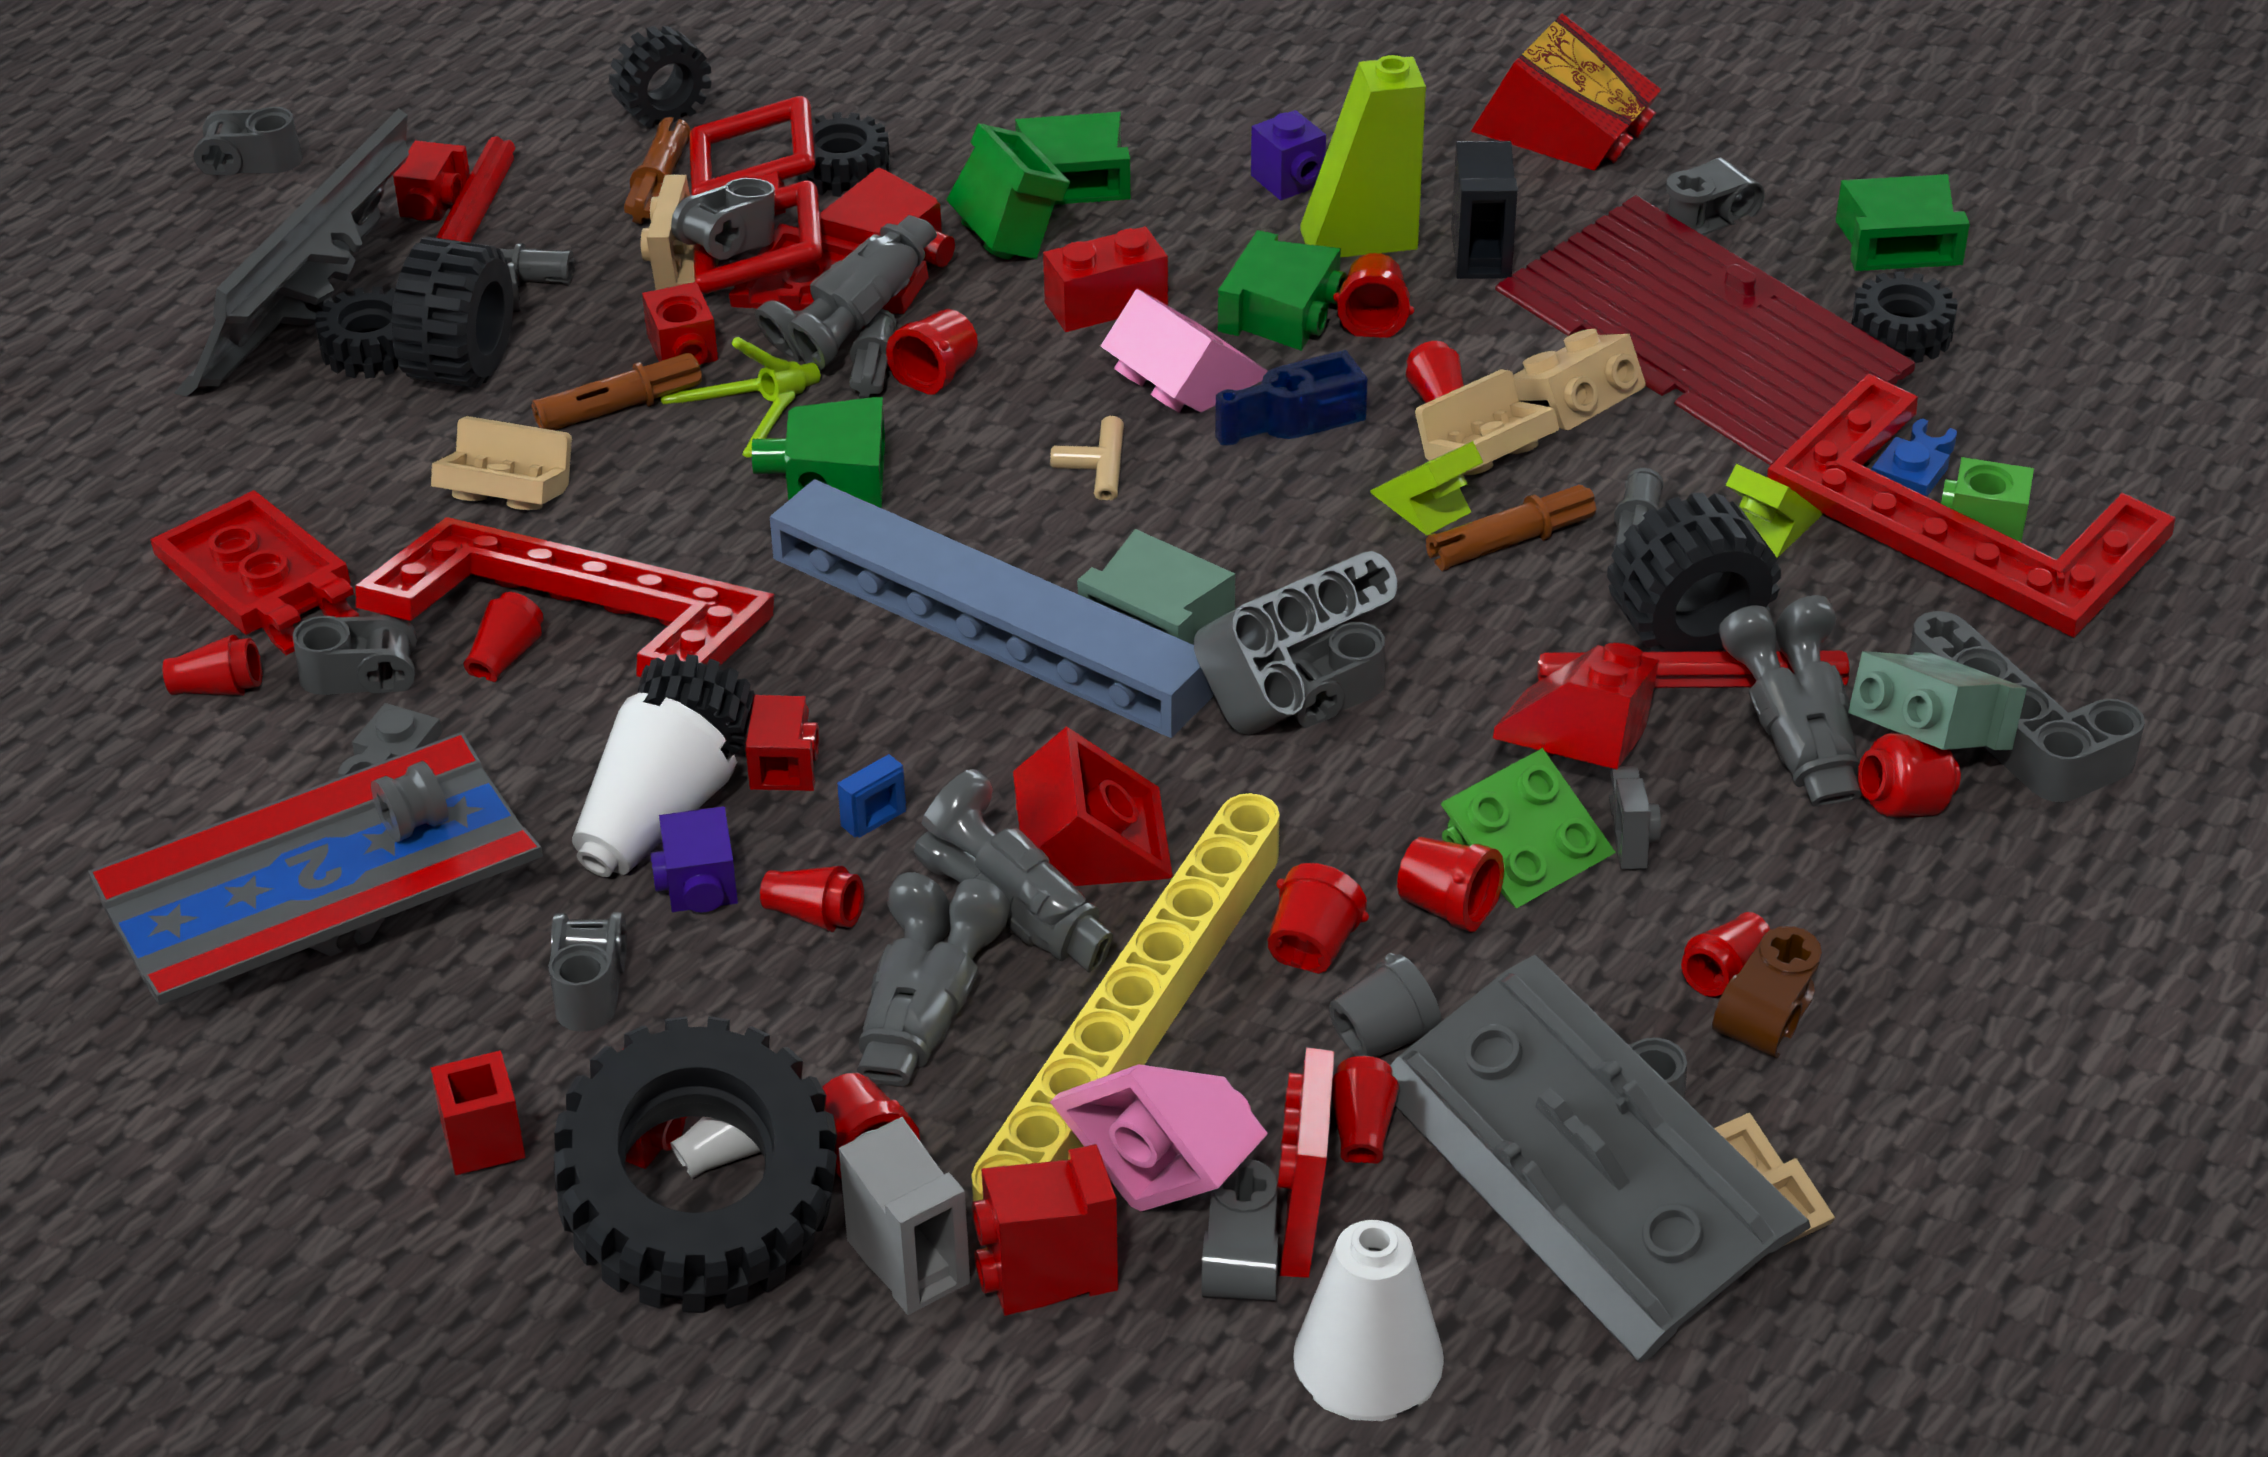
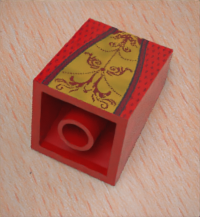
M1562 13L1513 63L1470 132L1499 141H1511L1512 145L1595 171L1606 158L1612 163H1616L1634 139L1629 133L1638 138L1657 114L1650 106L1662 89Z

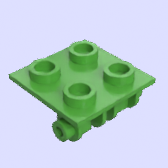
M1543 748L1441 803V806L1450 817L1448 828L1442 832L1443 841L1469 846L1481 844L1500 851L1504 862L1501 893L1515 908L1522 906L1616 853Z

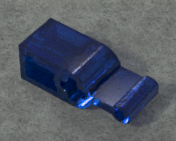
M1347 350L1276 367L1269 370L1263 376L1261 385L1237 391L1227 389L1216 394L1215 437L1221 445H1234L1240 439L1266 432L1277 438L1293 439L1366 420L1368 378Z

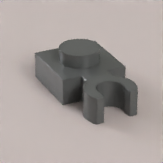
M384 703L352 741L354 756L346 759L341 764L338 770L339 777L435 742L442 734L440 719Z
M1620 766L1618 769L1610 768L1613 795H1609L1611 815L1614 816L1613 830L1620 868H1647L1649 843H1659L1661 815L1659 804L1648 802L1643 778L1639 777L1637 766Z

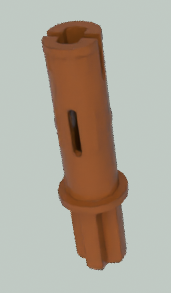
M666 117L660 121L657 133L643 164L638 166L631 175V190L625 201L624 211L633 215V222L637 224H643L645 218H650L652 197H659L664 176L673 175L685 145L689 142L691 129L688 123L681 119L678 120L674 131H670L673 126L674 117Z
M690 353L644 367L640 362L633 363L632 370L592 383H586L541 399L532 400V412L539 428L558 430L634 405L646 403L647 407L653 406L654 399L699 385L702 382V374L697 359Z
M1576 485L1542 498L1534 494L1526 496L1521 505L1438 534L1428 535L1426 538L1428 556L1430 558L1441 557L1436 559L1434 563L1443 572L1453 566L1538 536L1543 541L1551 537L1552 531L1591 518L1597 510L1594 502L1595 496L1590 488H1585L1583 485Z

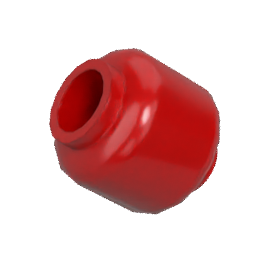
M1888 733L1879 737L1871 748L1864 753L1858 768V782L1862 794L1878 813L1890 817H1925L1942 813L1950 803L1953 794L1958 790L1961 780L1959 764L1954 759L1950 749L1942 750L1901 733Z

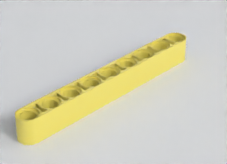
M1252 793L1239 794L1230 798L1222 805L976 1163L971 1174L973 1201L983 1199L981 1168L1068 1160V1150L1084 1147L1050 1103L1058 1093L1138 1064L1145 1065L1277 864L1279 858L1280 814L1277 805L1271 799Z

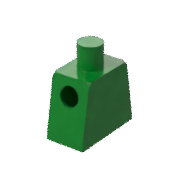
M883 397L796 406L788 411L786 438L752 440L753 474H786L788 500L815 479L882 508L885 458Z

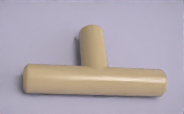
M1107 416L1102 420L1099 447L1053 446L1050 454L1051 467L1096 469L1095 497L1099 500L1116 499L1118 495L1124 431L1123 421L1117 416Z

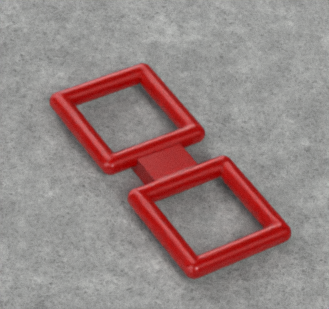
M796 96L694 127L689 135L691 194L697 195L724 186L728 182L740 178H756L768 181L775 188L774 216L786 213V209L797 206L800 241L798 244L717 268L716 258L709 255L704 246L698 243L693 244L694 282H697L701 292L708 294L818 261L822 256L823 249L817 186L808 180L785 187L783 180L809 173L815 167L812 115L809 100L804 96ZM791 121L793 155L712 179L711 144Z

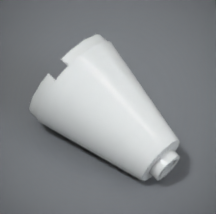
M637 693L626 699L617 714L572 837V843L578 851V861L587 870L598 876L609 877L612 872L626 875L662 842L659 815L699 809L728 782L734 772L737 761L735 755L727 761L721 751V748L727 741L721 732L703 716L678 701L666 697L659 707L643 703L649 693Z
M1366 1220L1347 1227L1337 1239L1295 1342L1294 1370L1299 1381L1303 1383L1305 1388L1313 1395V1399L1325 1410L1351 1420L1384 1421L1397 1417V1413L1410 1409L1417 1404L1419 1407L1432 1396L1442 1377L1444 1356L1409 1237L1403 1230L1391 1223L1380 1220Z

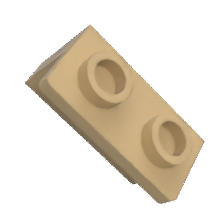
M687 175L664 176L659 197H652L650 227L643 228L641 232L642 258L644 261H651L656 290L694 282L693 245H687L676 240L671 228L672 215L676 207L683 199L690 196ZM716 258V268H717L718 262H719V259H717V258Z
M1596 329L1582 330L1564 339L1565 347L1556 352H1542L1523 361L1525 369L1513 375L1519 401L1548 400L1549 406L1555 408L1558 426L1563 430H1570L1645 387L1644 376L1630 334L1598 335Z
M1504 369L1425 403L1415 410L1427 460L1431 461L1467 443L1474 442L1484 463L1464 472L1463 475L1485 472L1493 467V460L1506 454H1519L1530 451L1538 446V439L1559 430L1555 408L1520 402L1513 373Z
M465 416L458 420L456 452L432 463L431 486L452 490V496L460 500L480 501L487 499L488 496L507 499V506L514 509H541L544 503L564 493L569 485L572 437L567 432Z

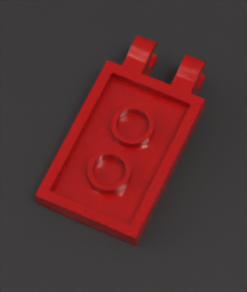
M255 490L150 539L154 554L196 594L245 635L262 627L271 642L285 655L295 651L293 642L295 628L293 624L301 621L300 614L319 606L324 616L359 617V614L350 607L345 599L354 594L353 588L350 585L351 581L347 564Z

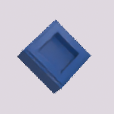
M890 754L837 783L841 826L854 838H860L906 812L903 765Z

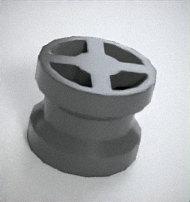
M424 761L409 766L405 775L393 779L384 776L371 782V792L377 812L387 832L396 842L412 836L417 826L428 824L435 827L449 819L448 806L441 786L431 768Z

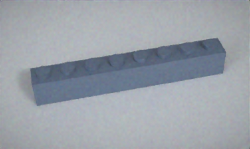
M812 480L770 516L773 559L1169 738H1172L1213 697V691L1197 661L1193 644L818 480Z

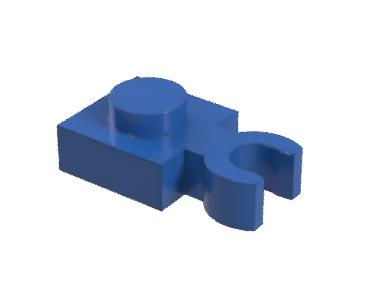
M1919 419L1912 426L1910 441L1895 437L1872 466V471L1927 497L1948 470L1950 454L1955 447L1957 430L1950 428L1942 437H1930L1926 435L1928 420Z

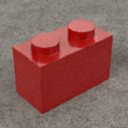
M1146 226L1137 229H1124L1116 234L1085 242H1072L1065 247L1043 252L1045 304L1065 332L1118 319L1136 289L1168 305V255Z

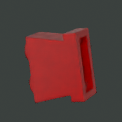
M1097 1144L1068 1150V1160L981 1168L983 1199L972 1202V1214L979 1243L981 1246L986 1245V1248L975 1250V1264L983 1293L997 1292L1004 1316L1045 1307L1087 1292L1091 1297L1118 1291L1117 1201Z

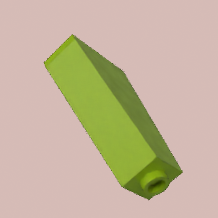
M1388 55L1378 60L1361 61L1358 63L1300 225L1305 244L1341 248V257L1418 249L1426 85L1414 56Z

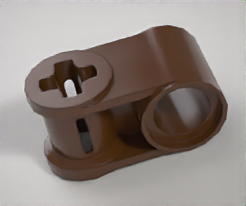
M1779 926L1769 930L1762 937V940L1740 973L1736 974L1726 986L1714 1013L1712 1029L1777 1059L1780 1056V1053H1777L1778 1045L1784 1036L1792 1038L1800 1018L1811 1004L1815 994L1814 983L1811 978L1818 969L1822 956L1821 945L1816 937L1807 930L1795 926Z

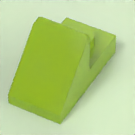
M1472 441L1415 467L1370 490V492L1425 535H1429L1471 513L1460 490L1462 486L1468 484L1463 473L1484 462Z
M1738 464L1735 465L1725 485L1742 497L1739 507L1777 558L1823 514L1788 486Z

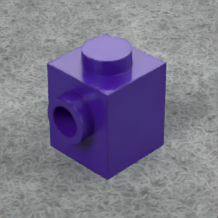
M1297 110L1278 114L1272 119L1253 125L1251 131V176L1280 201L1313 189L1326 155V134Z
M725 806L659 815L663 851L650 852L656 892L669 890L672 912L686 910L709 912L719 906L737 904L734 863Z

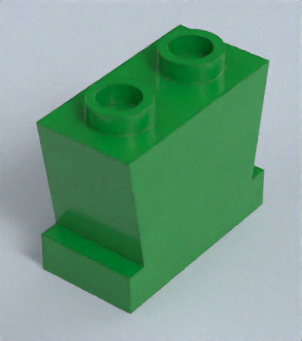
M1121 112L1015 119L1016 132L1023 133L1070 181L1062 201L1056 200L1054 205L1131 199L1130 155L1128 147H1121Z
M978 123L970 141L975 148L946 200L962 217L961 223L977 233L985 242L984 248L991 254L1011 260L1015 255L1037 259L1055 201H1062L1070 181L1023 133Z
M1948 174L1841 180L1836 223L1852 245L1850 260L1855 271L1963 265L1970 223L1965 211H1953Z
M1257 230L1218 289V332L1239 336L1243 330L1302 351L1312 334L1317 336L1322 334L1326 325L1330 304L1338 305V302L1333 300V295L1340 291L1347 277L1346 272L1340 271L1341 248L1278 241V234Z

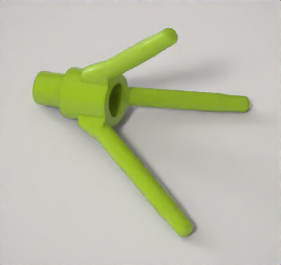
M735 337L732 340L734 348L765 366L759 371L758 378L668 394L661 397V403H683L760 391L763 397L768 401H773V404L743 451L742 455L744 457H752V440L766 439L783 410L795 399V395L803 393L805 387L820 382V370L813 362L802 365L795 361L788 362L787 360L770 355L740 337Z

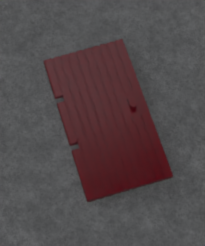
M1637 195L1622 203L1621 207L1618 206L1611 210L1609 215H1604L1597 219L1595 224H1590L1582 229L1581 233L1577 232L1568 238L1567 242L1563 241L1554 247L1553 251L1549 250L1540 256L1539 260L1535 259L1525 269L1521 268L1511 278L1507 277L1495 287L1496 291L1567 336L1587 329H1596L1598 335L1630 334L1644 376L1645 386L1661 396L1674 389L1683 392L1684 394L1676 399L1674 403L1676 406L1770 466L1868 374L1895 385L1898 380L1904 379L1915 370L1914 361Z

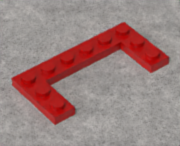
M1871 374L1865 376L1767 469V478L1788 486L1819 509L1821 513L2073 638L2173 535L2176 518L2127 494L2121 493L2057 560L1862 466L1916 415L1918 396Z
M449 517L444 518L355 585L356 608L408 621L416 618L470 574L494 579L498 585L503 587L516 588L524 586L545 591L552 598L571 601L578 599L603 605L605 610L612 613H636L657 618L660 623L667 627L637 653V677H641L644 667L646 665L650 666L651 660L658 657L665 662L666 655L677 654L681 661H685L687 654L697 655L698 663L707 664L710 658L719 661L720 665H722L773 617L774 594Z

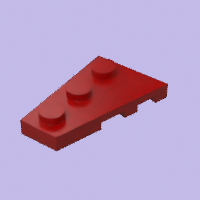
M780 223L774 231V241L772 244L762 247L757 255L800 243L799 228ZM821 234L823 253L818 261L735 285L729 293L731 307L758 309L766 301L775 300L785 304L793 311H801L814 302L810 293V284L822 273L830 269L833 264L846 258L860 244ZM922 261L915 268L912 276L909 278V284L891 298L882 309L889 311L891 314H904L929 278L926 261Z
M1306 1047L1303 1073L1289 1072L1280 1146L1281 1156L1277 1187L1289 1189L1280 1276L1309 1278L1328 1150L1334 1051Z

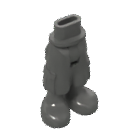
M908 215L898 225L890 223L884 225L880 229V235L874 234L846 258L833 264L830 269L822 273L810 284V293L814 300L812 304L801 311L793 312L779 301H766L755 310L757 324L768 340L779 351L797 362L802 360L806 364L813 362L818 366L819 370H822L835 359L838 354V348L853 329L858 331L864 325H867L891 298L909 284V278L912 276L915 268L925 258V251L923 249L937 237L936 230L929 222L912 215Z
M1820 595L1806 596L1792 602L1783 610L1776 626L1773 623L1769 610L1763 606H1748L1734 611L1719 625V634L1725 650L1734 659L1745 664L1756 680V683L1749 689V695L1759 717L1760 724L1768 735H1772L1779 758L1793 775L1792 779L1796 786L1806 787L1813 807L1857 800L1862 795L1856 778L1860 760L1857 757L1856 743L1848 717L1850 714L1848 713L1850 706L1849 697L1846 695L1842 678L1836 666H1831L1828 662L1820 660L1821 644L1831 634L1837 619L1831 601L1827 597ZM1776 639L1794 674L1788 668L1780 667L1776 653Z
M976 769L962 772L939 792L925 812L921 824L928 831L916 842L914 853L917 860L932 873L950 876L960 883L967 879H980L997 886L1006 895L1010 903V913L1006 927L1029 946L1035 945L1037 948L1051 953L1052 956L1060 961H1064L1070 956L1090 973L1106 960L1113 940V933L1098 921V907L1092 903L1085 904V896L1049 863L1050 859L1043 850L1038 849L1018 828L1004 829L995 834L982 818L992 799L993 789L990 780Z
M906 872L898 875L888 891L887 905L894 919L904 929L905 936L895 940L892 944H887L881 956L877 972L873 975L872 999L864 1021L863 1033L858 1044L863 1056L857 1068V1073L868 1077L873 1083L891 1086L908 1085L915 1067H922L928 1062L931 1053L937 1045L945 1040L953 1015L957 1014L966 1003L967 996L978 975V966H976L972 959L981 948L994 941L1003 931L1010 913V903L1006 895L997 886L980 879L962 881L957 886L951 904L942 888L925 875L916 872ZM949 929H950V935H949L948 941H947V942H943V940L945 939V937H946V935H947V933H948V931H949Z

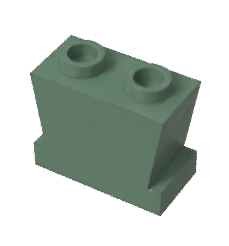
M1137 529L1131 533L1103 571L1091 567L1077 580L1078 595L1190 644H1194V638L1199 629L1235 609V573Z
M1862 651L1848 713L1901 734L1909 735L1914 739L1942 750L1983 746L1994 750H2012L2027 688L1933 653L1914 652L1913 655Z

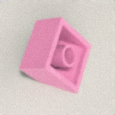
M1139 289L1135 290L1101 344L1103 349L1119 359L1114 367L1116 371L1140 386H1143L1146 380H1149L1156 385L1151 395L1179 413L1185 404L1202 413L1270 377L1272 374L1198 322Z
M1138 1064L1060 1092L1050 1101L1083 1146L1097 1144L1110 1181L1126 1202L1140 1212L1218 1189L1268 1134L1253 1115L1246 1098L1235 1090L1227 1079L1222 1076Z

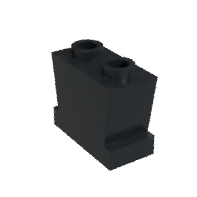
M1456 141L1451 224L1456 279H1503L1512 277L1518 189L1516 178L1514 177L1511 141Z

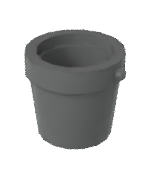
M1388 953L1384 958L1385 960L1378 963L1373 972L1333 999L1329 1004L1330 1017L1338 1036L1356 1056H1381L1418 1041L1442 1022L1440 1009L1429 984L1419 969L1401 954Z

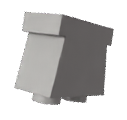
M900 1117L876 1130L867 1131L858 1136L854 1141L840 1147L839 1157L847 1241L868 1267L892 1291V1297L904 1312L909 1315L969 1284L970 1270L965 1190L949 1172L943 1174L904 1118Z

